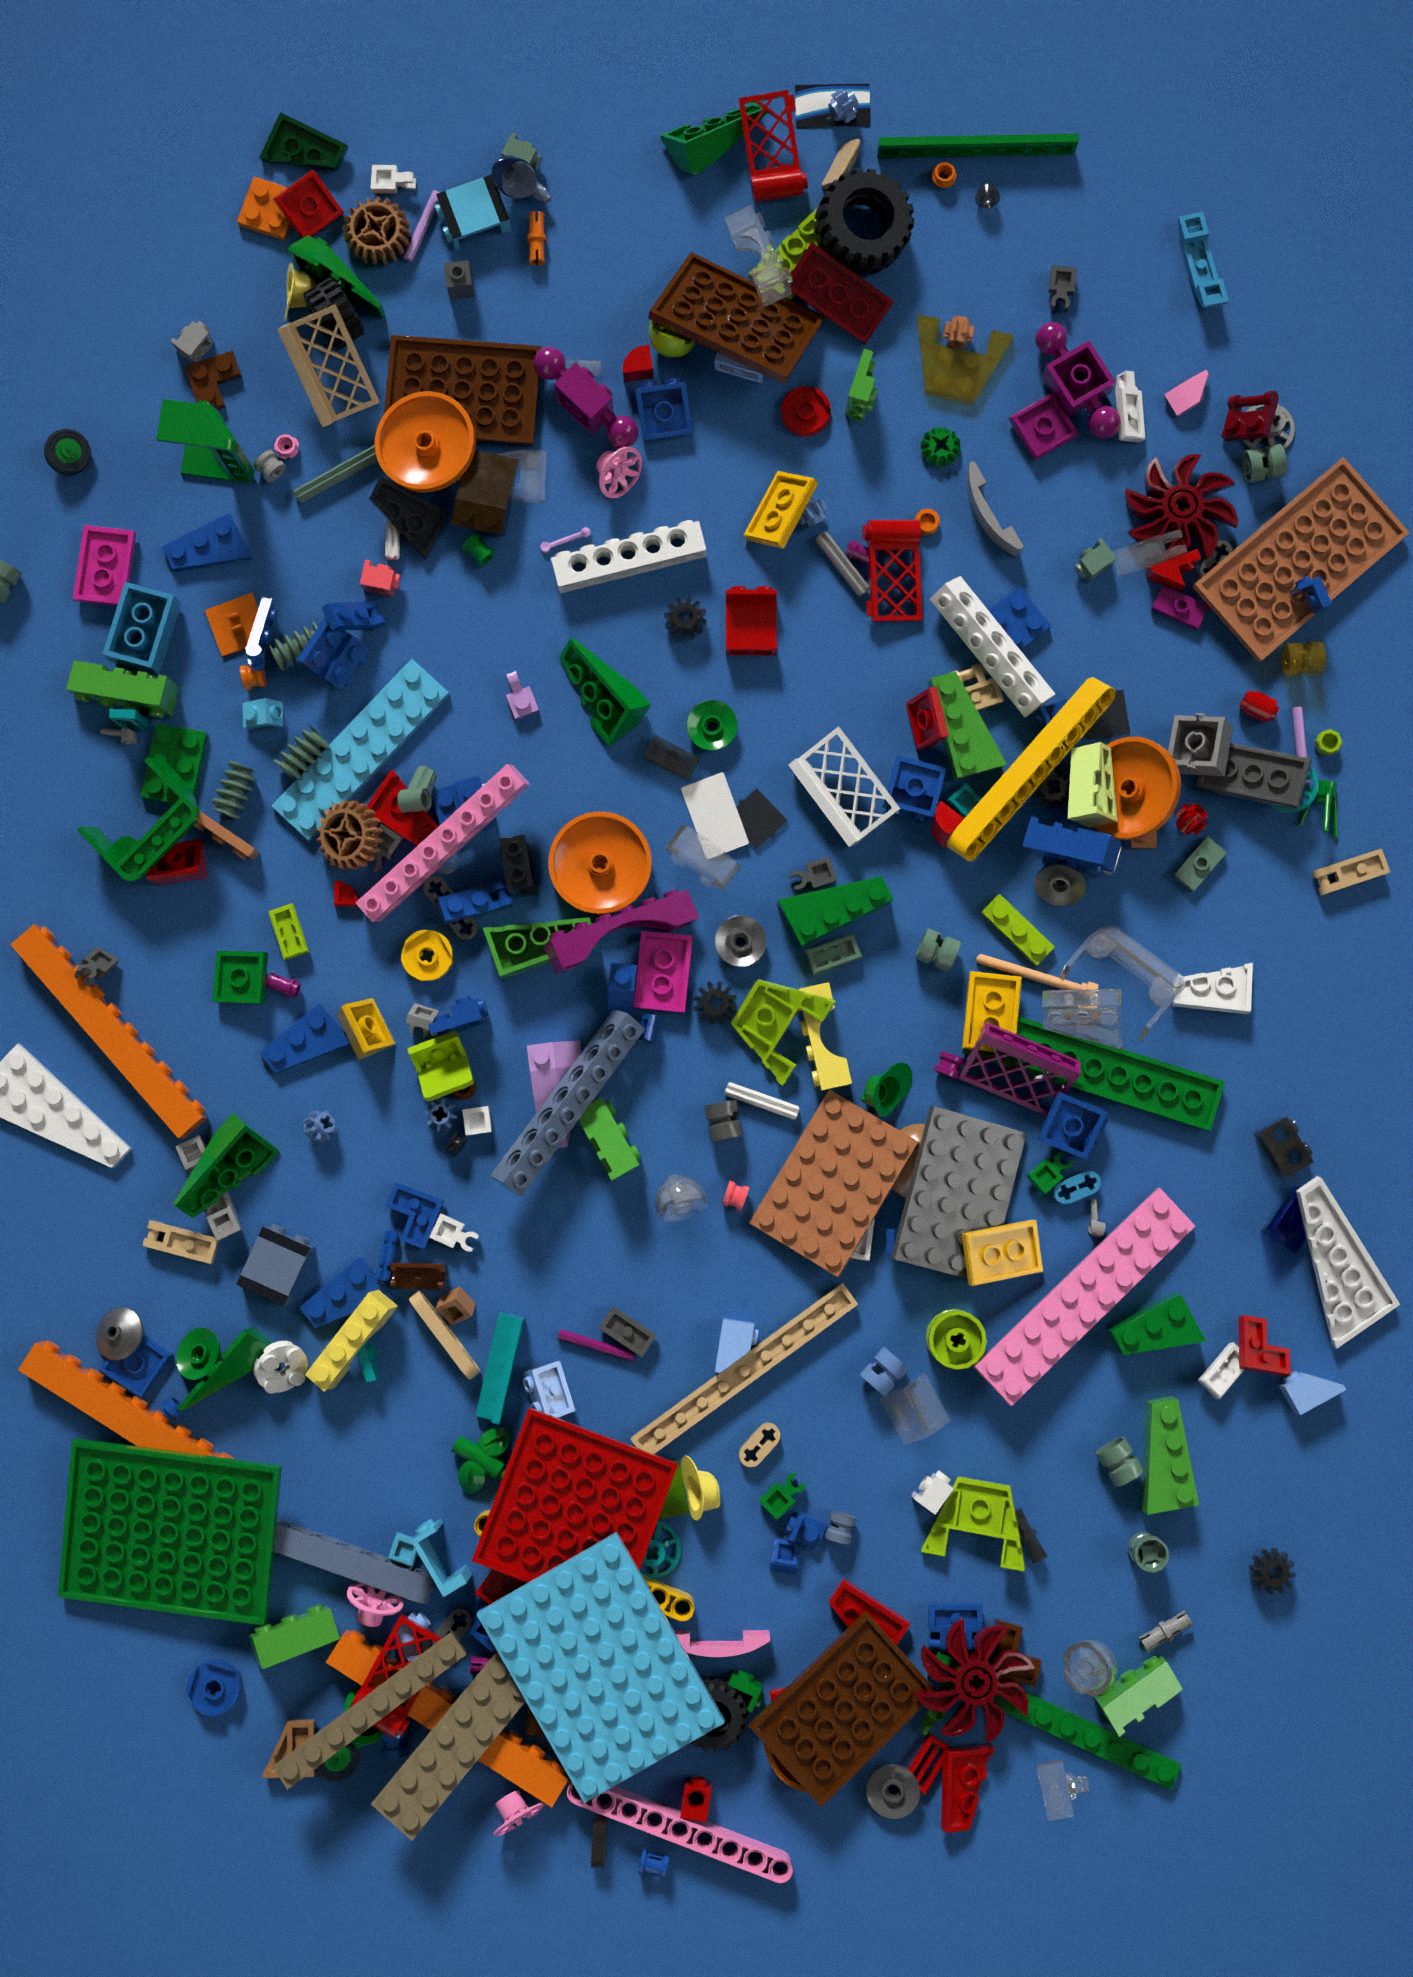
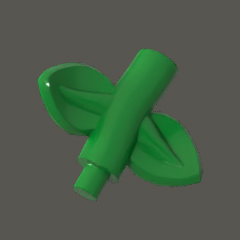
M506 1428L487 1430L479 1438L478 1444L463 1436L458 1438L451 1452L468 1460L463 1463L458 1473L459 1483L466 1493L472 1494L479 1491L486 1484L488 1476L494 1480L497 1477L502 1480L506 1470L504 1469L505 1464L497 1458L504 1455L508 1448L510 1430Z

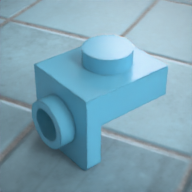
M263 698L242 703L243 728L255 729L265 726L279 728L284 726L282 702Z

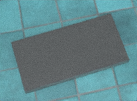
M1230 743L1225 776L1198 775L1195 787L1199 790L1298 810L1312 760L1310 758Z

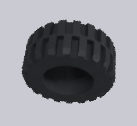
M861 168L854 169L851 175L849 172H845L840 175L838 180H834L822 197L814 217L816 219L814 232L819 234L816 238L818 246L824 245L825 252L853 272L855 270L859 271V275H867L870 270L875 274L881 272L883 267L888 268L892 265L910 240L911 230L914 227V218L911 217L914 210L913 205L907 203L909 199L905 190L902 192L899 189L901 184L897 180H894V182L889 180L888 174L882 172L879 175L876 174V169L870 168L866 172H863ZM856 204L870 207L880 216L883 222L884 236L875 240L857 237L846 226L843 218V209Z

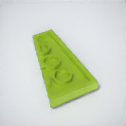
M817 208L798 226V229L781 242V245L772 253L770 252L757 268L748 273L749 279L789 300H793L795 295L784 288L783 285L811 242L818 246L816 238L819 234L814 232V224L816 222L814 217Z

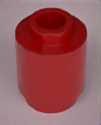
M1247 690L1239 705V709L1244 710V714L1265 724L1268 720L1273 721L1280 707L1276 706L1277 700L1256 690L1254 692Z

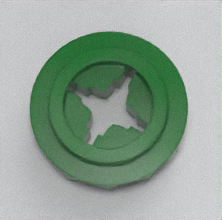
M934 426L922 438L920 445L922 456L928 463L934 466L943 467L950 465L960 454V439L954 430L951 431L945 426L939 428ZM947 440L945 445L947 450L940 449L934 453L937 446L935 441L941 443Z

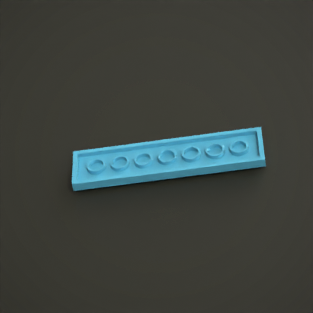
M411 659L329 745L330 749H325L322 752L324 756H318L315 759L316 764H311L308 767L309 771H304L301 774L302 779H296L272 804V807L307 840L311 841L319 833L316 829L322 827V823L318 819L326 818L324 811L327 809L332 810L331 805L335 803L340 804V801H349L450 695L449 692Z

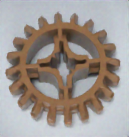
M378 196L375 202H371V199L368 197L366 198V204L358 201V209L350 207L351 216H345L346 224L342 228L345 233L343 238L345 243L348 244V250L351 253L354 252L357 260L362 258L366 265L370 260H372L375 266L378 265L380 260H382L383 264L387 265L388 258L396 262L395 254L403 255V247H408L409 241L407 238L411 236L410 229H408L410 228V223L406 218L405 212L400 210L397 203L391 205L388 198L383 203ZM366 221V226L358 234L361 225ZM396 228L393 237L388 241V236L393 232L392 230Z
M344 800L340 801V804L335 803L331 805L332 810L327 809L324 811L326 818L318 819L322 823V827L316 829L320 832V837L316 841L322 843L318 850L325 852L323 858L330 861V865L343 870H357L359 867L367 866V861L375 860L373 853L380 852L377 843H381L383 840L378 838V834L384 830L377 828V825L381 820L374 818L376 812L368 809L366 804L359 803L358 801ZM344 833H349L350 835H354L355 838H354V837H349V836H347V835H344Z

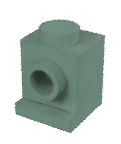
M511 133L501 156L512 155L527 161L533 170L537 171L541 165L542 156L538 155L537 149L533 144L528 141L521 142L518 140L517 134Z
M1100 538L1093 549L1090 547L1079 556L1080 561L1074 566V570L1080 578H1085L1087 582H1090L1112 566L1117 557L1103 539Z

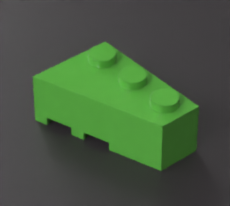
M1160 1655L1159 1657L1152 1656L1143 1662V1666L1135 1671L1130 1669L1121 1674L1120 1680L1115 1683H1106L1097 1689L1098 1693L1094 1694L1093 1697L1109 1725L1120 1737L1126 1733L1123 1729L1124 1726L1134 1719L1139 1723L1145 1718L1142 1714L1143 1712L1154 1706L1159 1708L1183 1689L1167 1661Z

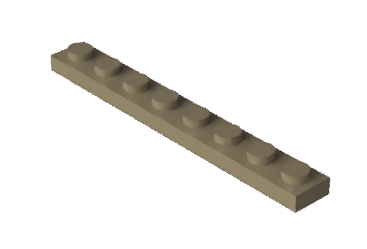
M450 1632L272 1766L286 1789L291 1788L467 1655L455 1634Z

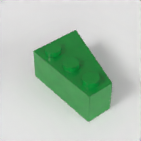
M1177 1293L1163 1298L1106 1329L1116 1350L1123 1355L1206 1342L1182 1295Z

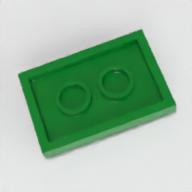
M156 723L149 757L163 758L190 786L194 797L196 795L208 733ZM147 764L140 797L146 800L169 804L166 797L169 787Z

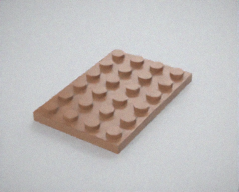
M828 1090L749 1223L839 1278L919 1142L835 1092Z

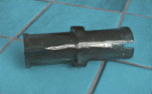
M1018 1508L1015 1511L1021 1543L1034 1564L1043 1560L1048 1555L1036 1537V1529L1031 1528L1022 1508Z

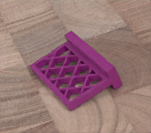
M985 1021L980 1035L959 1073L958 1079L1047 1116L1050 1108L1041 1105L1039 1098L1052 1095L1053 1099H1055L1058 1091L1067 1094L1073 1082H1076L1081 1074V1065L1079 1060ZM982 1044L992 1047L995 1054L982 1058L979 1050ZM1008 1056L1016 1057L1019 1064L1006 1068L1002 1058ZM998 1060L1001 1069L988 1073L985 1063ZM981 1065L984 1075L977 1077L967 1074L969 1068ZM1037 1066L1041 1068L1043 1074L1030 1078L1026 1068ZM1022 1070L1025 1079L1012 1083L1008 1073ZM998 1076H1005L1008 1084L1001 1087L994 1085L991 1080ZM1056 1076L1067 1079L1064 1085L1054 1088L1050 1078ZM1046 1080L1049 1089L1036 1093L1032 1083ZM1028 1085L1032 1093L1031 1095L1022 1097L1016 1093L1015 1088Z

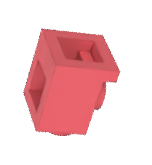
M365 560L360 580L363 591L393 597L395 589L398 590L400 587L401 575L395 574L390 566L377 564V567H375L370 560Z

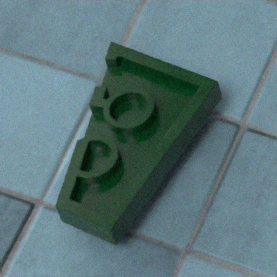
M280 112L259 159L263 162L339 170L349 147L347 144Z

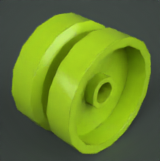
M958 1309L943 1310L935 1315L927 1325L925 1334L927 1349L932 1357L945 1367L956 1370L969 1368L977 1363L985 1352L987 1344L985 1329L980 1321L970 1313ZM952 1335H959L957 1343H953L950 1340Z

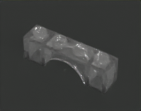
M749 205L723 217L728 234L737 252L751 251L761 256V260L751 272V276L764 307L791 295L792 292L789 285L793 282L788 268H782L781 265L784 264L782 256L778 249L773 250L772 246L775 245L769 231L764 232L765 223L760 212L755 214L752 206Z

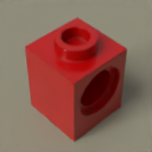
M691 1776V1779L685 1778L680 1818L707 1822L712 1787L711 1782H708L705 1777ZM693 1792H699L704 1798L700 1802H693L689 1796Z

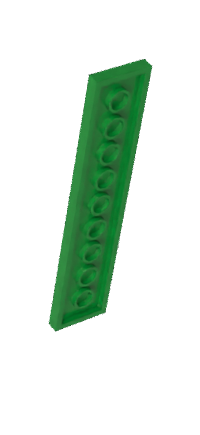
M1018 1016L1017 1035L1080 1061L1081 1074L1070 1088L1205 1131H1211L1225 1081ZM962 1049L961 1053L969 1055L971 1050ZM979 1051L982 1058L995 1054V1052ZM1008 1056L1002 1058L1005 1067L1019 1064L1016 1057ZM998 1060L991 1061V1063L1000 1065ZM1037 1066L1026 1068L1029 1075L1038 1076L1043 1074L1041 1068ZM1061 1076L1050 1078L1051 1082L1064 1085L1067 1080Z

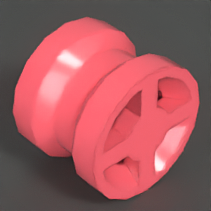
M729 1181L722 1205L726 1207L731 1205L736 1210L742 1211L749 1187L745 1185L740 1187L735 1182Z

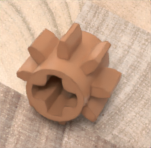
M954 316L951 322L946 321L943 338H948V345L955 348H963L967 342H972L975 326H970V319L966 317Z

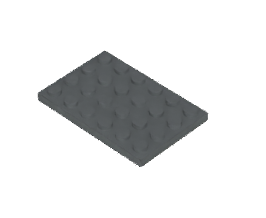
M930 1106L891 1259L968 1279L962 1233L1004 1225L1027 1133L936 1106Z

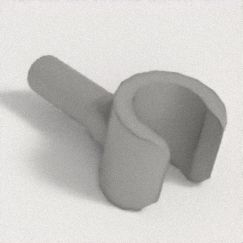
M101 728V734L121 737L122 744L131 745L137 743L136 732L129 728H122L121 730Z
M1090 1199L1091 1220L1088 1225V1232L1091 1235L1101 1237L1104 1235L1106 1224L1098 1221L1097 1199Z

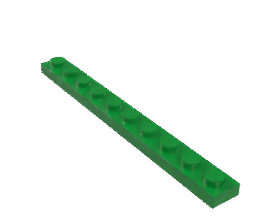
M939 1650L936 1651L935 1655L949 1666L956 1664V1659L953 1656L939 1652ZM977 1675L972 1676L973 1680L970 1679V1683L976 1685V1680L979 1681L980 1679ZM939 1681V1682H941V1683H943V1684H945V1685H947V1686H949V1685L951 1684V1681H948V1682ZM1025 1691L1029 1704L1027 1716L1000 1694L993 1697V1701L1003 1712L1172 1790L1182 1766L1180 1762L1129 1738L1119 1737L1116 1732L1028 1691Z

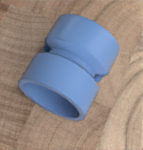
M883 1346L874 1356L875 1363H868L860 1375L886 1397L895 1386L893 1381L895 1379L900 1380L909 1368Z

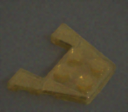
M918 314L917 327L925 394L974 404L1005 351L1010 346L1014 335L992 330L986 355L935 344L940 319Z

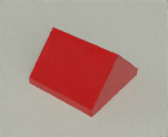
M203 840L177 842L147 873V880L158 886L207 879Z

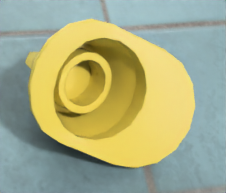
M292 263L289 264L287 271V305L284 322H286L289 308L307 307L303 293L315 286L314 278L305 272L295 270Z
M684 1456L681 1461V1473L687 1493L688 1508L692 1518L699 1520L703 1512L720 1507L719 1485L712 1474L698 1471L693 1460L689 1456Z

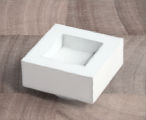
M489 1106L462 1110L466 1136L492 1132Z

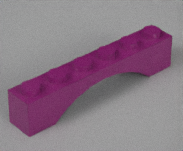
M674 889L663 895L664 898L657 901L655 897L641 902V906L635 909L630 905L619 910L618 915L611 917L610 913L596 918V923L588 925L587 922H583L574 926L571 932L565 933L564 930L551 934L549 936L550 940L543 946L555 974L579 966L587 959L595 944L603 936L615 930L645 926L672 932L691 925L699 918V915L688 890L678 893V890Z

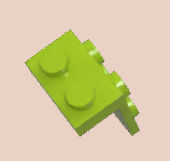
M456 1030L407 1048L408 1054L418 1073L425 1101L439 1099L447 1094L465 1089L474 1083L467 1053Z

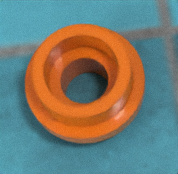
M943 162L934 167L931 178L937 187L949 188L955 183L957 174L955 168L950 163ZM945 174L948 178L942 179L940 175Z

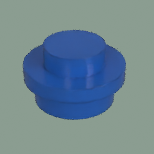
M170 1397L161 1403L164 1408L162 1413L172 1421L175 1419L182 1420L186 1410L180 1411L178 1409L181 1402L174 1397Z

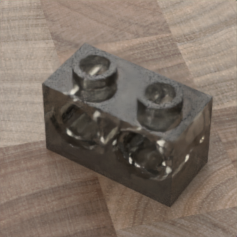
M1280 1117L1254 1132L1280 1178H1287L1314 1162L1311 1158L1313 1155L1312 1150L1306 1142L1301 1141L1297 1134L1299 1129L1292 1119L1289 1120L1288 1117ZM1277 1128L1282 1129L1284 1132V1138L1281 1142L1277 1141L1274 1137V1132ZM1291 1150L1297 1154L1295 1164H1291L1288 1161V1153Z

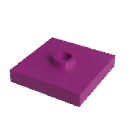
M1053 392L1009 418L1034 462L1072 441L1079 435Z

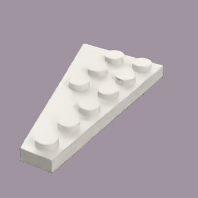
M17 1044L1 1060L0 1118L111 1168H115L131 1151L132 1148L21 1044Z
M1317 1176L1296 1190L1331 1344L1332 1347L1337 1349L1398 1307L1400 1303L1323 1179Z

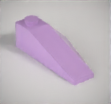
M580 1041L527 1045L536 1113L581 1054ZM570 1132L558 1148L568 1147Z

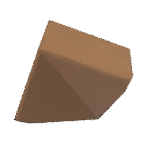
M459 1286L442 1294L436 1309L451 1325H454L472 1317L475 1302Z

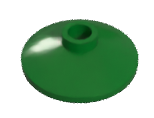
M707 700L699 703L691 710L687 719V732L690 739L696 746L704 750L716 751L725 748L733 741L737 733L738 722L736 715L727 704L721 701ZM711 723L717 726V729L713 732L707 729V726Z
M196 1328L183 1338L176 1355L177 1368L183 1377L189 1380H201L206 1377L209 1369L219 1361L221 1347L217 1335L210 1329Z

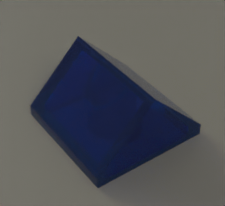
M1296 1185L1288 1189L1261 1229L1263 1233L1295 1254L1307 1238L1296 1193L1299 1187Z

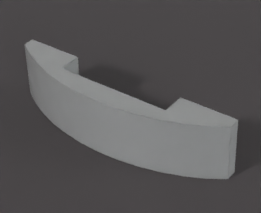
M975 461L969 463L966 471V487L972 510L987 535L1003 550L1017 557L1021 554L1024 546L1012 526L1002 530L981 494L986 485V480Z
M200 1135L175 1146L185 1170L189 1171V1174H191L207 1147ZM227 1191L220 1196L218 1202L206 1209L208 1215L206 1218L216 1241H220L242 1230L232 1199Z

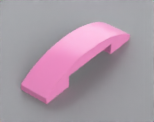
M674 1630L686 1653L705 1657L736 1656L753 1651L770 1641L769 1630H743V1641H690V1630Z

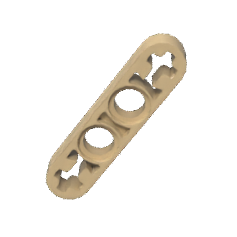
M420 1290L409 1298L412 1306L463 1374L469 1380L479 1374L481 1370L428 1298Z

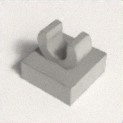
M415 1003L406 1019V1023L410 1024L409 1031L413 1033L416 1026L421 1027L424 1030L422 1036L426 1037L430 1031L428 1024L434 1023L433 1018L438 1016L439 1011Z

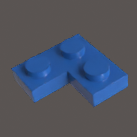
M395 1182L386 1207L409 1215L400 1240L425 1250L445 1200Z

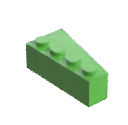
M1172 1396L1147 1400L1145 1406V1450H1143L1144 1475L1142 1476L1143 1497L1141 1511L1150 1515L1198 1506L1199 1500L1179 1400Z

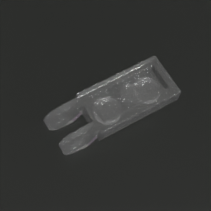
M1181 530L1172 531L1162 536L1158 535L1112 551L1117 557L1114 563L1118 576L1129 575L1187 552L1185 545H1178L1167 551L1164 545L1183 536Z

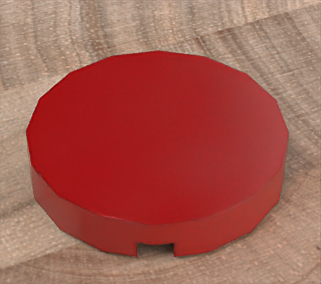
M799 386L791 390L784 397L781 406V419L785 427L792 434L801 437L814 436L820 433L828 424L831 415L830 402L827 396L818 388Z

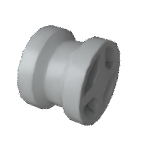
M272 450L262 453L256 459L253 466L257 472L264 474L263 478L268 483L277 480L286 469V465L276 459V454Z

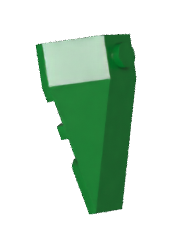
M756 103L745 106L746 114L754 120L762 110ZM740 108L726 112V118L709 117L703 119V125L690 128V125L686 124L660 135L661 141L678 168L692 175L699 174L704 171L705 167L712 165L744 136ZM766 111L763 113L758 122L767 114ZM747 120L749 129L752 123Z
M307 235L289 246L288 251L298 271L309 274L318 283L329 277L332 278L340 286L348 300L380 318H384L385 312L382 304L334 253L326 241L321 238L314 239Z
M570 638L559 658L571 683L577 685L582 695L580 701L583 707L587 706L592 716L590 722L593 728L608 746L613 745L640 724L651 704L633 684L576 639Z
M232 1113L215 1132L173 1205L191 1218L196 1217L218 1202L220 1196L231 1188L237 1189L241 1186L240 1182L252 1174L256 1176L262 1172L279 1153V1150L248 1123Z
M256 1327L243 1330L220 1356L224 1359L223 1362L220 1360L206 1373L207 1379L205 1381L202 1380L194 1387L179 1405L178 1409L184 1411L253 1372L255 1360L257 1358L260 1359L264 1354L263 1350L272 1342Z

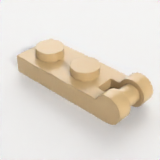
M1381 848L1315 870L1312 874L1314 879L1318 880L1320 886L1318 891L1320 896L1388 874L1390 869ZM1331 873L1334 874L1336 882L1330 884L1327 876Z
M149 1220L147 1226L149 1228L148 1236L144 1238L142 1246L213 1264L219 1244L215 1237ZM159 1232L165 1233L163 1242L157 1240Z

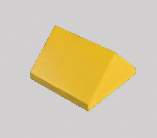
M373 998L341 1006L336 1014L358 1060L395 1044Z

